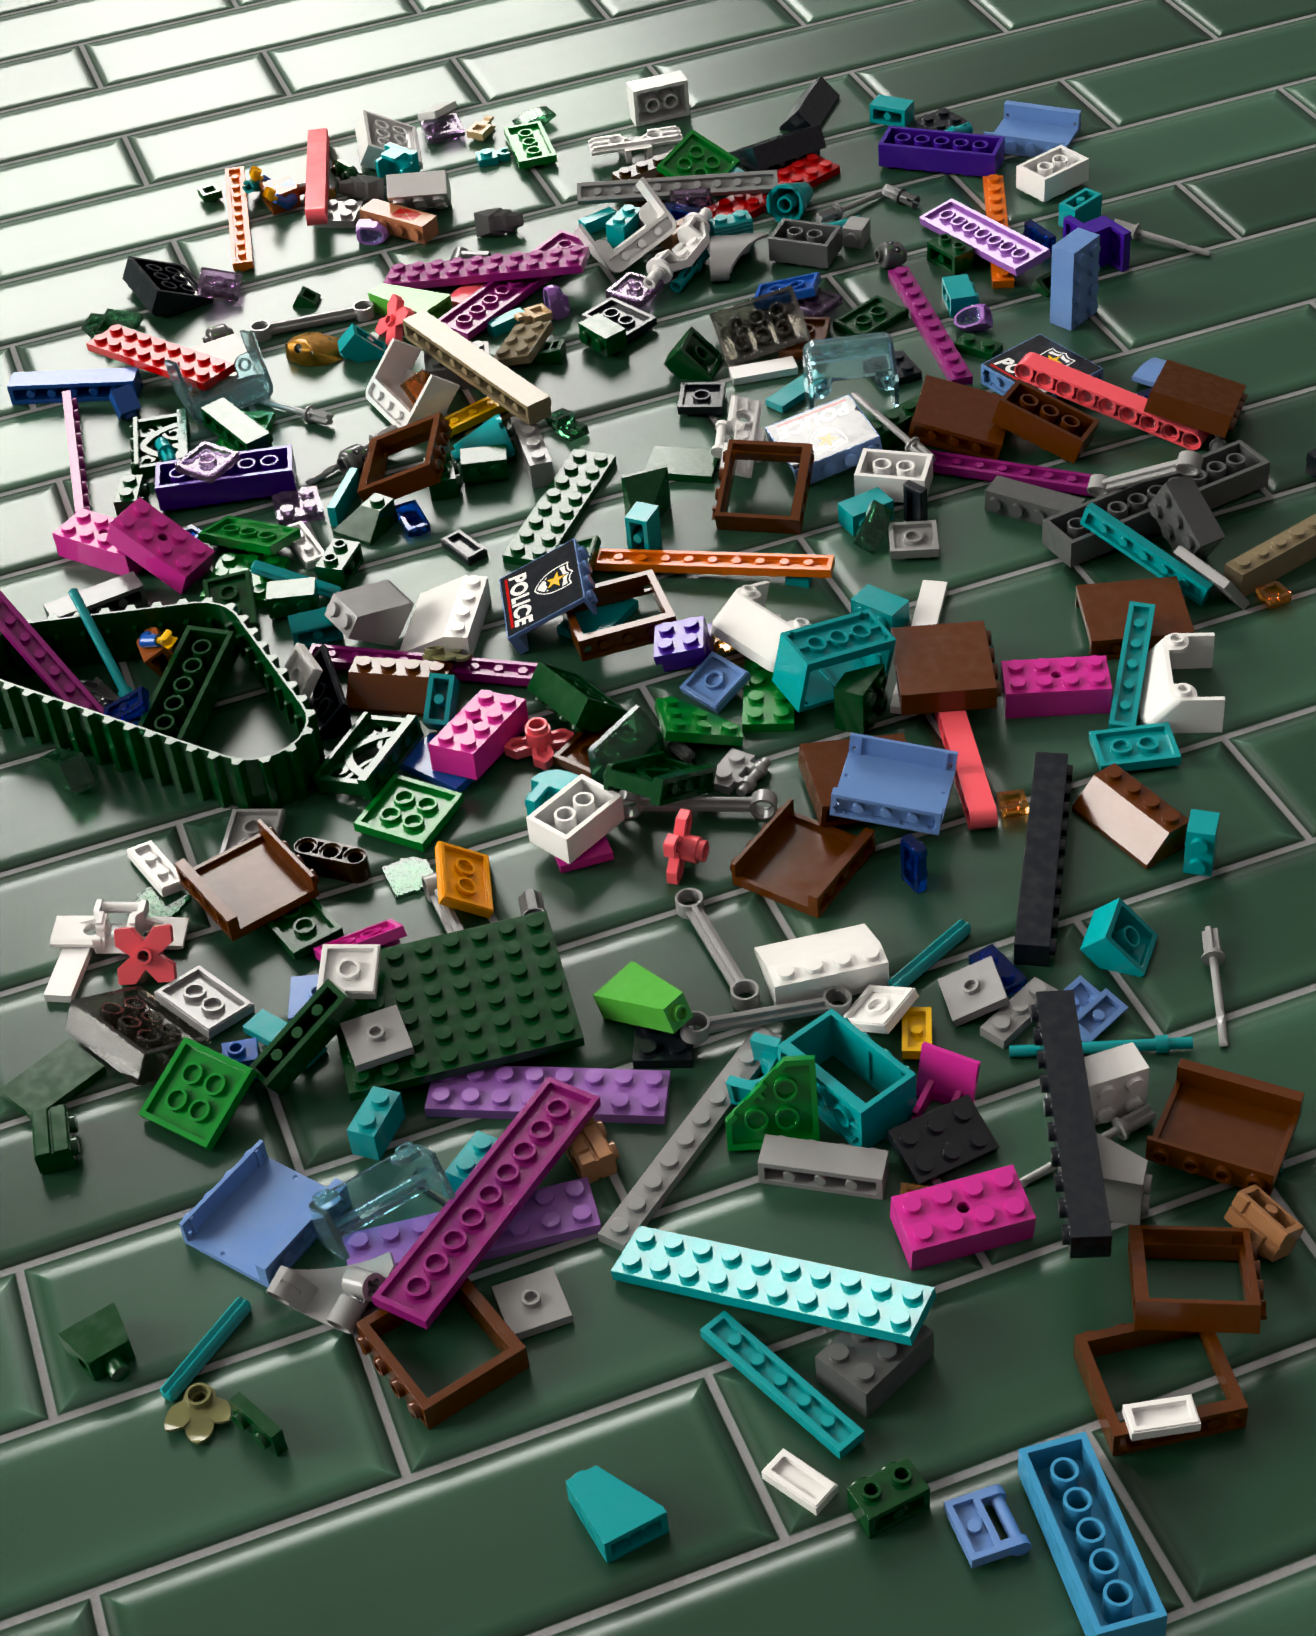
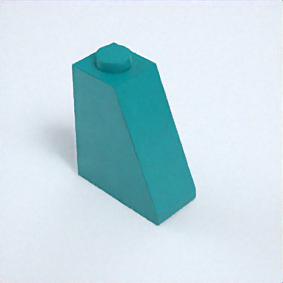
M597 1465L588 1470L579 1471L572 1478L565 1481L569 1502L607 1564L669 1532L667 1511L662 1505Z

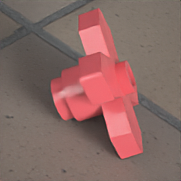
M392 294L387 304V315L379 320L375 331L379 336L386 338L385 343L387 346L392 338L402 341V336H405L402 319L415 313L411 308L404 306V300L401 296Z
M533 717L524 725L525 736L511 738L504 745L505 755L516 760L533 756L535 767L548 770L554 764V751L560 750L575 735L574 732L564 728L551 731L550 724L547 723L546 719Z
M680 808L675 819L673 834L668 833L663 843L664 857H669L666 870L667 883L679 884L683 876L685 862L698 864L699 862H705L708 856L709 842L703 840L701 836L690 835L692 826L691 810Z
M171 924L153 926L145 939L134 927H121L114 930L115 947L130 956L117 968L119 985L137 984L146 970L158 983L171 982L177 978L176 963L164 955V949L174 941ZM144 951L148 953L149 958L145 956Z

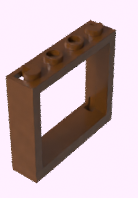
M441 412L370 439L367 450L368 454L365 458L357 490L363 502L374 493L382 494L395 500L441 482L452 432L449 426L450 421L445 419ZM429 440L424 463L383 478L388 456Z
M729 439L727 450L723 451L724 468L720 467L719 481L721 483L720 486L716 487L715 491L717 504L712 507V520H715L717 530L801 535L814 464L813 444ZM737 460L800 463L790 516L728 512Z
M652 569L596 583L595 588H593L598 599L596 607L652 593L662 614L583 634L574 614L589 610L585 603L561 614L582 662L654 643L655 625L676 621V616ZM649 585L650 588L644 589L643 586ZM591 646L590 651L584 652L585 647Z
M1129 1225L1128 1262L1134 1330L1260 1334V1321L1267 1319L1266 1300L1263 1299L1264 1284L1263 1280H1260L1261 1270L1260 1260H1257V1243H1251L1249 1228ZM1145 1258L1238 1261L1244 1301L1149 1298Z
M469 1278L465 1280L454 1296L501 1353L429 1398L423 1394L380 1339L381 1336L405 1323L407 1320L380 1308L356 1323L359 1333L356 1341L361 1346L362 1353L372 1356L374 1367L381 1377L386 1375L390 1379L389 1384L398 1399L403 1397L407 1401V1408L413 1418L416 1417V1419L420 1418L428 1430L530 1367L525 1345Z
M1121 1323L1111 1328L1097 1331L1088 1330L1082 1334L1074 1335L1073 1356L1112 1456L1246 1427L1249 1407L1215 1332L1134 1330V1323ZM1198 1335L1226 1400L1196 1406L1201 1421L1200 1431L1131 1441L1126 1423H1120L1094 1357Z

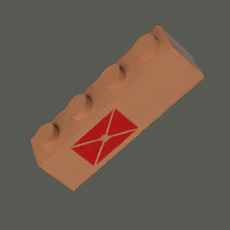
M374 198L359 209L361 219L378 221L380 225L387 228L389 235L426 244L439 234L437 215Z

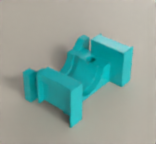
M757 1032L753 1033L750 1039L754 1060L760 1061L764 1075L755 1080L730 1075L725 1085L727 1086L731 1104L738 1105L778 1063L777 1045L780 1044L781 1038Z

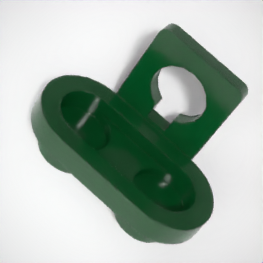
M340 158L334 160L330 167L332 175L339 177L340 181L347 180L349 177H357V175L370 176V174L360 169L357 170L355 166Z

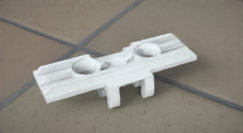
M674 125L648 129L646 134L639 137L627 138L621 136V134L595 137L588 141L592 156L618 152L619 155L624 156L626 164H631V151L644 149L648 160L653 158L654 146L679 143L683 136L680 128Z
M731 395L727 421L718 420L716 422L715 445L711 449V454L721 459L720 467L724 468L723 451L727 450L728 443L724 442L725 435L732 436L733 440L765 441V429L759 428L762 409L761 401ZM739 418H745L749 422H742ZM737 460L735 475L751 478L754 461Z
M97 899L93 910L94 916H57L49 943L50 947L57 948L91 947L94 948L96 954H126L115 947V929L134 927L141 935L143 932L151 930L155 925L171 924L174 941L164 950H179L184 948L190 920L189 918L148 917L149 901L142 899L141 902H105L104 899ZM108 913H130L127 924L109 923ZM96 930L95 935H86L88 931Z

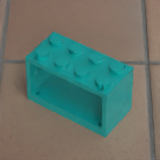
M870 609L782 632L780 634L772 681L798 713L833 703L834 687L845 672L883 664L885 665V676L888 679L896 639Z
M832 1008L777 1045L778 1062L784 1056L815 1055L819 1119L852 1146L872 1148L887 1137L888 1130L908 1122L915 1114L912 1112L917 1099L916 1074L908 1065H903L888 1049L882 1048L875 1043L866 1032H861L852 1025L847 1017L844 1018V1016H841ZM831 1056H835L880 1092V1094L865 1103L819 1065Z

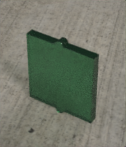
M424 853L405 859L400 858L399 861L381 867L396 900L414 894L420 895L424 891L421 877L434 873Z
M150 885L143 893L138 894V898L134 902H141L142 899L149 901L148 917H176L181 915V911L193 899L191 895L181 891L162 897Z

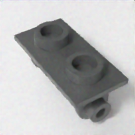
M96 676L94 681L81 680L80 682L106 712L113 717L122 699L98 676Z

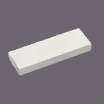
M456 101L437 103L418 113V120L437 119L456 109Z
M793 356L729 367V375L733 385L798 374V367Z
M302 521L288 525V527L299 528L301 538L294 541L290 547L307 570L315 568L316 562L320 560L325 551Z
M152 841L127 849L128 858L162 897L185 889L179 881L176 868Z
M62 948L44 992L46 1002L73 1003L94 948Z

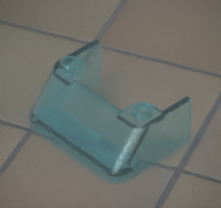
M246 330L239 331L247 352L240 354L235 359L234 367L237 375L218 382L206 391L198 390L193 379L183 377L177 362L168 359L164 361L174 390L194 421L204 424L201 407L224 397L241 410L266 400L272 395L273 384L255 333Z
M877 332L814 340L808 342L803 347L804 394L808 410L814 408V399H822L830 394L831 382L876 376V383L880 389L889 390L894 407L899 406V376L894 344L888 333Z
M404 1143L395 1149V1154L331 1190L327 1188L315 1193L312 1196L313 1200L309 1204L315 1232L321 1245L345 1261L350 1256L342 1241L344 1237L428 1189H432L450 1200L456 1197L434 1151L420 1144Z

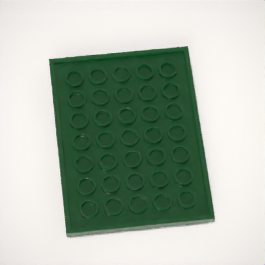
M546 910L381 949L376 999H354L361 1007L349 1020L397 1005L412 1042L414 1054L357 1073L342 1030L340 1029L337 1033L351 1101L366 1098L373 1086L396 1091L585 1045Z

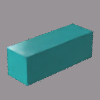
M607 207L579 219L578 222L579 225L582 223L588 233L591 234L605 228V224L616 214V211L611 207Z
M518 307L491 319L487 323V332L496 337L512 330L515 324L521 322V320L517 321L514 318V314L525 311Z

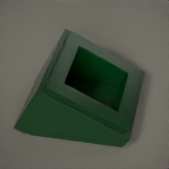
M1051 272L1036 278L1030 286L1031 289L1045 297L1050 296Z
M302 286L292 307L315 308L321 295Z

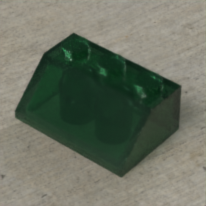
M635 705L588 748L591 779L604 785L603 774L608 763L659 751L665 752L663 734L640 706ZM615 789L613 791L618 793L619 791H621V789Z

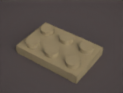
M537 321L533 324H518L514 326L493 358H496L505 366L531 363L553 331L552 322Z

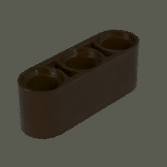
M303 837L294 844L295 855L299 854L308 869L312 868L317 876L356 884L367 881L371 876L367 852L361 847L313 837Z

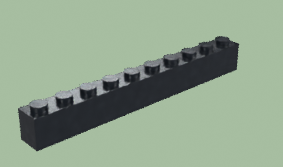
M1035 753L1014 939V964L1049 967L1050 955H1056L1057 938H1052V935L1058 934L1059 918L1054 917V914L1059 915L1060 897H1056V894L1061 895L1062 878L1058 877V875H1063L1064 858H1059V856H1065L1066 839H1061V836L1067 837L1068 820H1063V818H1069L1070 801H1065V799L1071 798V783H1067V781H1072L1073 765H1068V754Z
M1074 991L1036 992V1004L1030 1005L1031 1023H1037V1027L1033 1028L1034 1045L1040 1046L1041 1049L1037 1050V1067L1044 1070V1074H1040L1041 1093H1047V1098H1043L1044 1117H1050L1051 1122H1047L1048 1142H1054V1147H1050L1051 1166L1058 1169V1173H1054L1055 1193L1061 1192L1062 1197L1057 1199L1059 1219L1065 1218V1225H1061L1062 1245L1069 1246L1070 1259L1111 1257L1112 1231Z

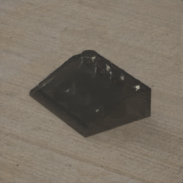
M792 285L710 314L728 369L729 367L738 366L811 340Z
M140 985L71 1000L65 1031L74 1037L76 1041L82 1043L96 1056L102 1058L113 1069L119 1071L136 1085H145L159 1080L184 1037L204 1046L210 1044L212 1038L208 1039L155 1000V996Z

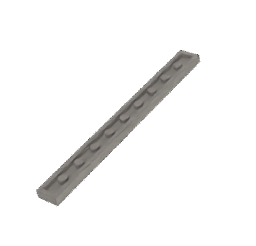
M777 170L645 178L660 200L769 193L773 187L778 185ZM640 179L577 183L578 205L647 200L636 187Z
M758 1025L753 1029L598 1232L599 1242L622 1252L639 1226H647L725 1122V1118L737 1106L730 1103L727 1086L725 1085L728 1077L732 1075L755 1080L762 1072L760 1061L754 1060L750 1045L753 1033L757 1032L781 1038V1042H783V1035Z

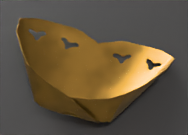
M306 332L292 337L285 344L287 359L298 365L317 367L344 359L339 353L337 343L339 338L331 335H323L319 332ZM298 344L302 346L300 353L295 351V346Z

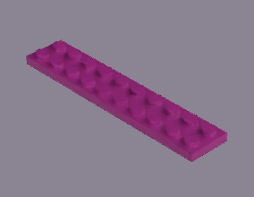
M560 230L533 250L548 251L557 247L568 249L577 245L585 247V245L576 234ZM555 276L488 282L438 320L469 341L487 328V323L491 319L511 310Z
M577 245L568 249L557 247L548 251L537 249L528 253L517 251L508 255L497 253L488 257L477 255L468 259L457 257L447 261L437 259L427 263L422 261L407 265L398 263L391 267L383 283L423 289L583 273L590 256L589 246L582 247Z
M548 1076L372 1296L373 1305L428 1330L601 1106L600 1097Z

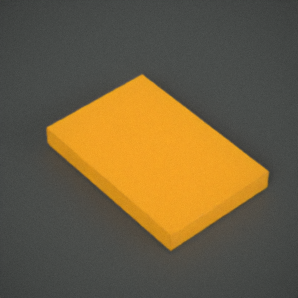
M438 841L435 846L439 904L490 919L494 909L489 856Z

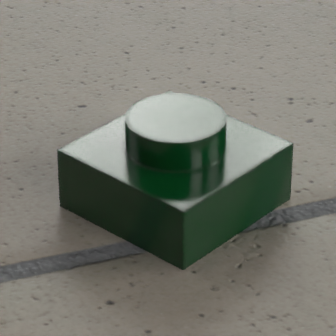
M216 183L197 188L198 195L204 203H212L217 201V199L223 198L222 191Z

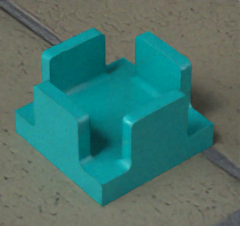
M391 142L384 145L385 151L381 153V157L375 160L377 177L380 178L388 174L420 172L417 151Z

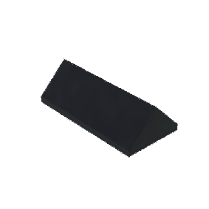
M820 76L803 91L781 124L780 130L793 131L819 124L822 126L840 99V95Z
M322 644L313 657L323 671L309 698L310 709L315 710L321 741L346 735L352 727L348 704L327 646Z

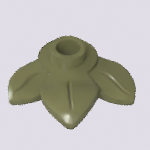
M432 646L424 648L422 659L441 662H465L473 656L472 654H460L461 649L444 650V646Z
M206 1383L192 1384L186 1390L183 1401L171 1406L167 1412L164 1422L165 1431L173 1432L185 1429L188 1439L192 1443L200 1445L212 1436L215 1424L230 1422L231 1407L226 1400L217 1397L215 1390Z

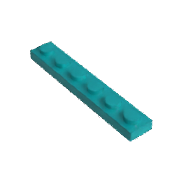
M1091 502L1086 506L1080 521L1082 526L1157 577L1177 576L1182 594L1201 606L1207 600L1213 586L1211 582Z
M1129 602L1108 729L1136 726L1155 604Z
M725 1310L700 1329L703 1340L836 1457L842 1459L865 1439V1431Z

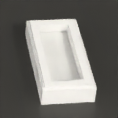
M1192 1394L1124 1404L1122 1408L1131 1441L1201 1430V1421Z
M784 1448L762 1471V1479L816 1516L838 1493V1485Z

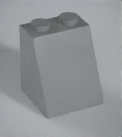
M383 580L334 593L324 615L348 639L395 647L414 603L390 580Z
M1096 1132L1110 1221L1140 1225L1142 1213H1149L1151 1195L1148 1194L1151 1191L1153 1174H1147L1148 1160Z

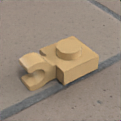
M486 115L481 122L476 121L466 131L467 138L484 141L496 127L491 124L494 116Z
M543 303L524 308L525 312L514 314V318L517 321L521 320L518 324L524 325L533 324L537 321L546 322L553 319L552 311Z

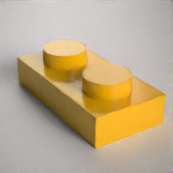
M910 1007L902 1017V1059H920L922 1044L924 1042L932 1044V1007Z

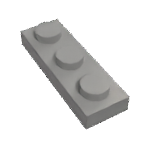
M1034 977L1009 1000L1010 1004L1001 1007L980 1027V1036L1005 1049L1031 1024L1030 1005L1036 1004V992L1059 990Z

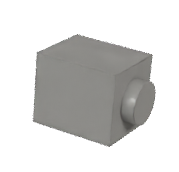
M849 217L842 227L843 246L863 249L870 238V218Z

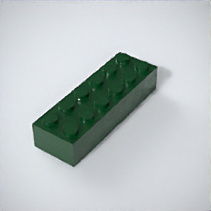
M187 625L138 726L196 745L240 654L234 631Z

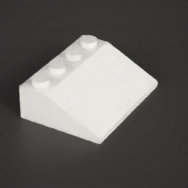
M362 110L355 128L360 165L369 170H376L375 160L381 157V153L385 151L384 145L388 142L417 151L419 166L422 165L415 126Z
M476 575L462 576L420 593L400 651L424 653V648L444 646V650L461 649L460 654H472L473 656L491 602L488 577Z
M865 923L754 947L774 1005L823 997V992L832 986L844 987L852 995L863 993L869 985L889 986V962L880 941Z

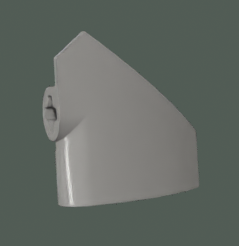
M742 233L738 235L711 236V282L730 281V273H732V269L740 256L747 254L753 243L769 237V234Z
M387 1252L361 1263L327 1269L305 1270L280 1266L266 1293L277 1301L320 1323L344 1333L352 1334L356 1328V1323L360 1321L368 1304L373 1302L372 1296L396 1265L393 1254Z

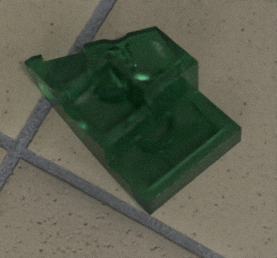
M107 308L104 314L90 313L81 329L93 339L94 336L102 334L112 325L116 324L137 330L144 317L139 312Z

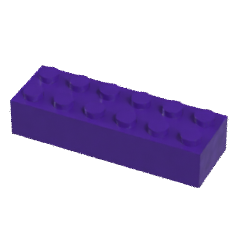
M889 126L878 144L879 166H884L888 169L903 168L908 171L923 170L928 173L943 172L948 175L962 174L963 176L983 177L997 174L1004 160L1005 137L899 126Z
M292 444L157 462L155 468V492L160 511H174L180 508H196L202 505H218L224 502H240L246 499L297 493L296 464Z

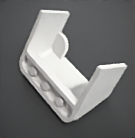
M644 177L636 184L638 190L647 200V203L639 210V217L644 224L643 227L614 249L606 240L594 241L582 223L574 231L585 247L589 246L591 255L610 272L615 274L626 270L676 230L675 219Z
M392 338L366 388L367 400L391 424L396 425L398 428L438 412L445 416L460 386L430 374L419 397H416L411 392L417 384L416 373L412 370V367L421 349Z
M766 580L737 588L713 620L711 633L761 667L774 673L780 634L811 624L805 618H795V620L787 622L766 609L765 603L770 584Z
M1214 632L1171 633L1166 635L1148 651L1138 709L1140 725L1169 722L1172 733L1222 732L1225 696L1197 697V691L1193 686L1187 683L1174 684L1172 669L1212 668Z

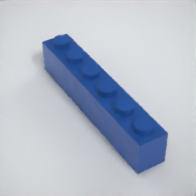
M127 367L13 372L7 389L12 405L63 403L62 391L71 390L72 398L76 397L78 402L110 401L109 394L111 390L128 384H132L135 394L139 398L143 384L139 368Z

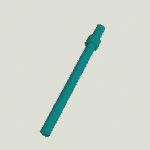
M70 589L68 594L119 690L118 696L122 699V703L136 697L134 691L125 682L78 589ZM131 713L133 719L139 718Z
M1155 1035L1153 1039L1082 1042L1083 1054H1095L1131 1042L1134 1043L1138 1051H1156V1054L1169 1053V1050L1193 1049L1192 1037L1168 1038V1035ZM1034 1044L1010 1045L1009 1057L1037 1056V1050L1041 1049L1040 1046H1035Z

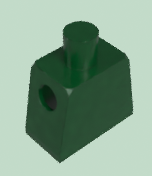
M114 1302L58 1333L66 1355L93 1381H100L109 1375L114 1382H120L130 1374V1368L127 1364L134 1361L136 1357Z

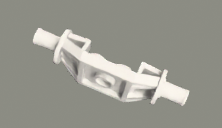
M704 207L699 213H688L684 217L683 223L677 229L679 243L672 248V251L667 249L659 252L647 262L646 271L648 275L643 280L646 288L654 289L657 283L666 284L670 282L674 272L692 266L709 245L710 225L708 221L713 216L709 208Z

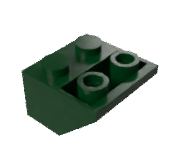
M876 664L843 674L834 687L836 729L865 735L868 729L875 725L878 715L881 711H885L888 703V697L885 696V688L888 681L887 676H885V665Z

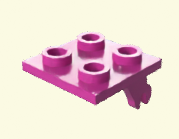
M924 1042L921 1047L916 1083V1096H919V1099L912 1110L915 1114L911 1120L923 1115L932 1100L947 1104L969 1094L973 1103H975L981 1062Z

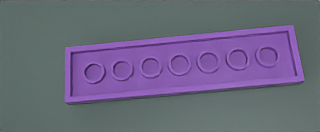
M952 198L919 217L920 224L939 235L950 234L974 248V254L1015 276L1024 274L1030 268L1041 264L1044 260L1051 257L1050 249Z
M500 1065L430 1082L424 1109L426 1117L514 1119L549 1076L599 1096L601 1106L593 1115L595 1121L665 1124L671 1072L670 1070Z
M588 1177L536 1189L481 1261L597 1234L601 1230V1223ZM439 1212L343 1234L342 1238L347 1265L361 1263L391 1252L397 1266Z

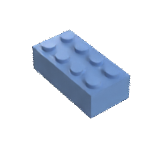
M1078 227L1052 246L1051 324L1072 331L1097 312L1098 272L1100 269L1099 253L1101 249L1099 234Z

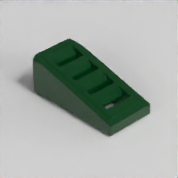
M565 339L545 342L531 363L562 364L566 354Z

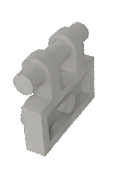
M731 748L717 765L713 790L730 795L736 789V794L739 797H745L747 793H751L756 788V782L768 773V767L771 765L770 759L763 757L760 761L755 762V755Z

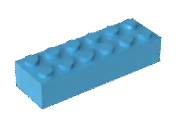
M1086 1431L1018 1449V1475L1085 1636H1165L1168 1615Z

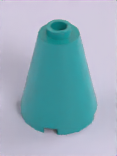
M806 182L776 185L767 195L766 206L768 213L778 223H780L782 218L799 220L813 197L812 187Z
M499 414L494 415L454 444L455 450L451 451L457 463H461L460 449L506 444L507 458L517 456Z

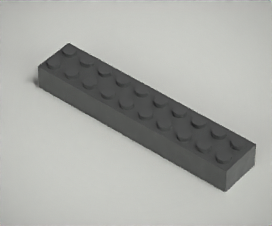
M1238 440L1203 454L1204 460L1200 474L1192 476L1211 510L1268 486L1270 461L1243 441ZM1178 473L1119 488L1045 518L1042 523V544L1070 568L1116 549L1080 524L1084 510L1091 502L1143 537L1158 532L1161 528L1157 520L1151 515L1148 504L1166 482L1184 475Z

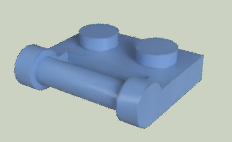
M999 1484L944 1501L945 1514L971 1568L1010 1555H1024L1032 1547L1027 1535L1021 1533L1005 1501L1006 1493ZM985 1505L993 1507L1008 1537L1007 1539L1000 1540L984 1507Z

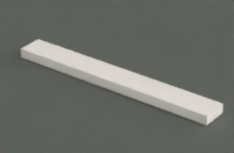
M922 581L911 626L939 624L947 593V582ZM897 682L890 705V713L901 714Z

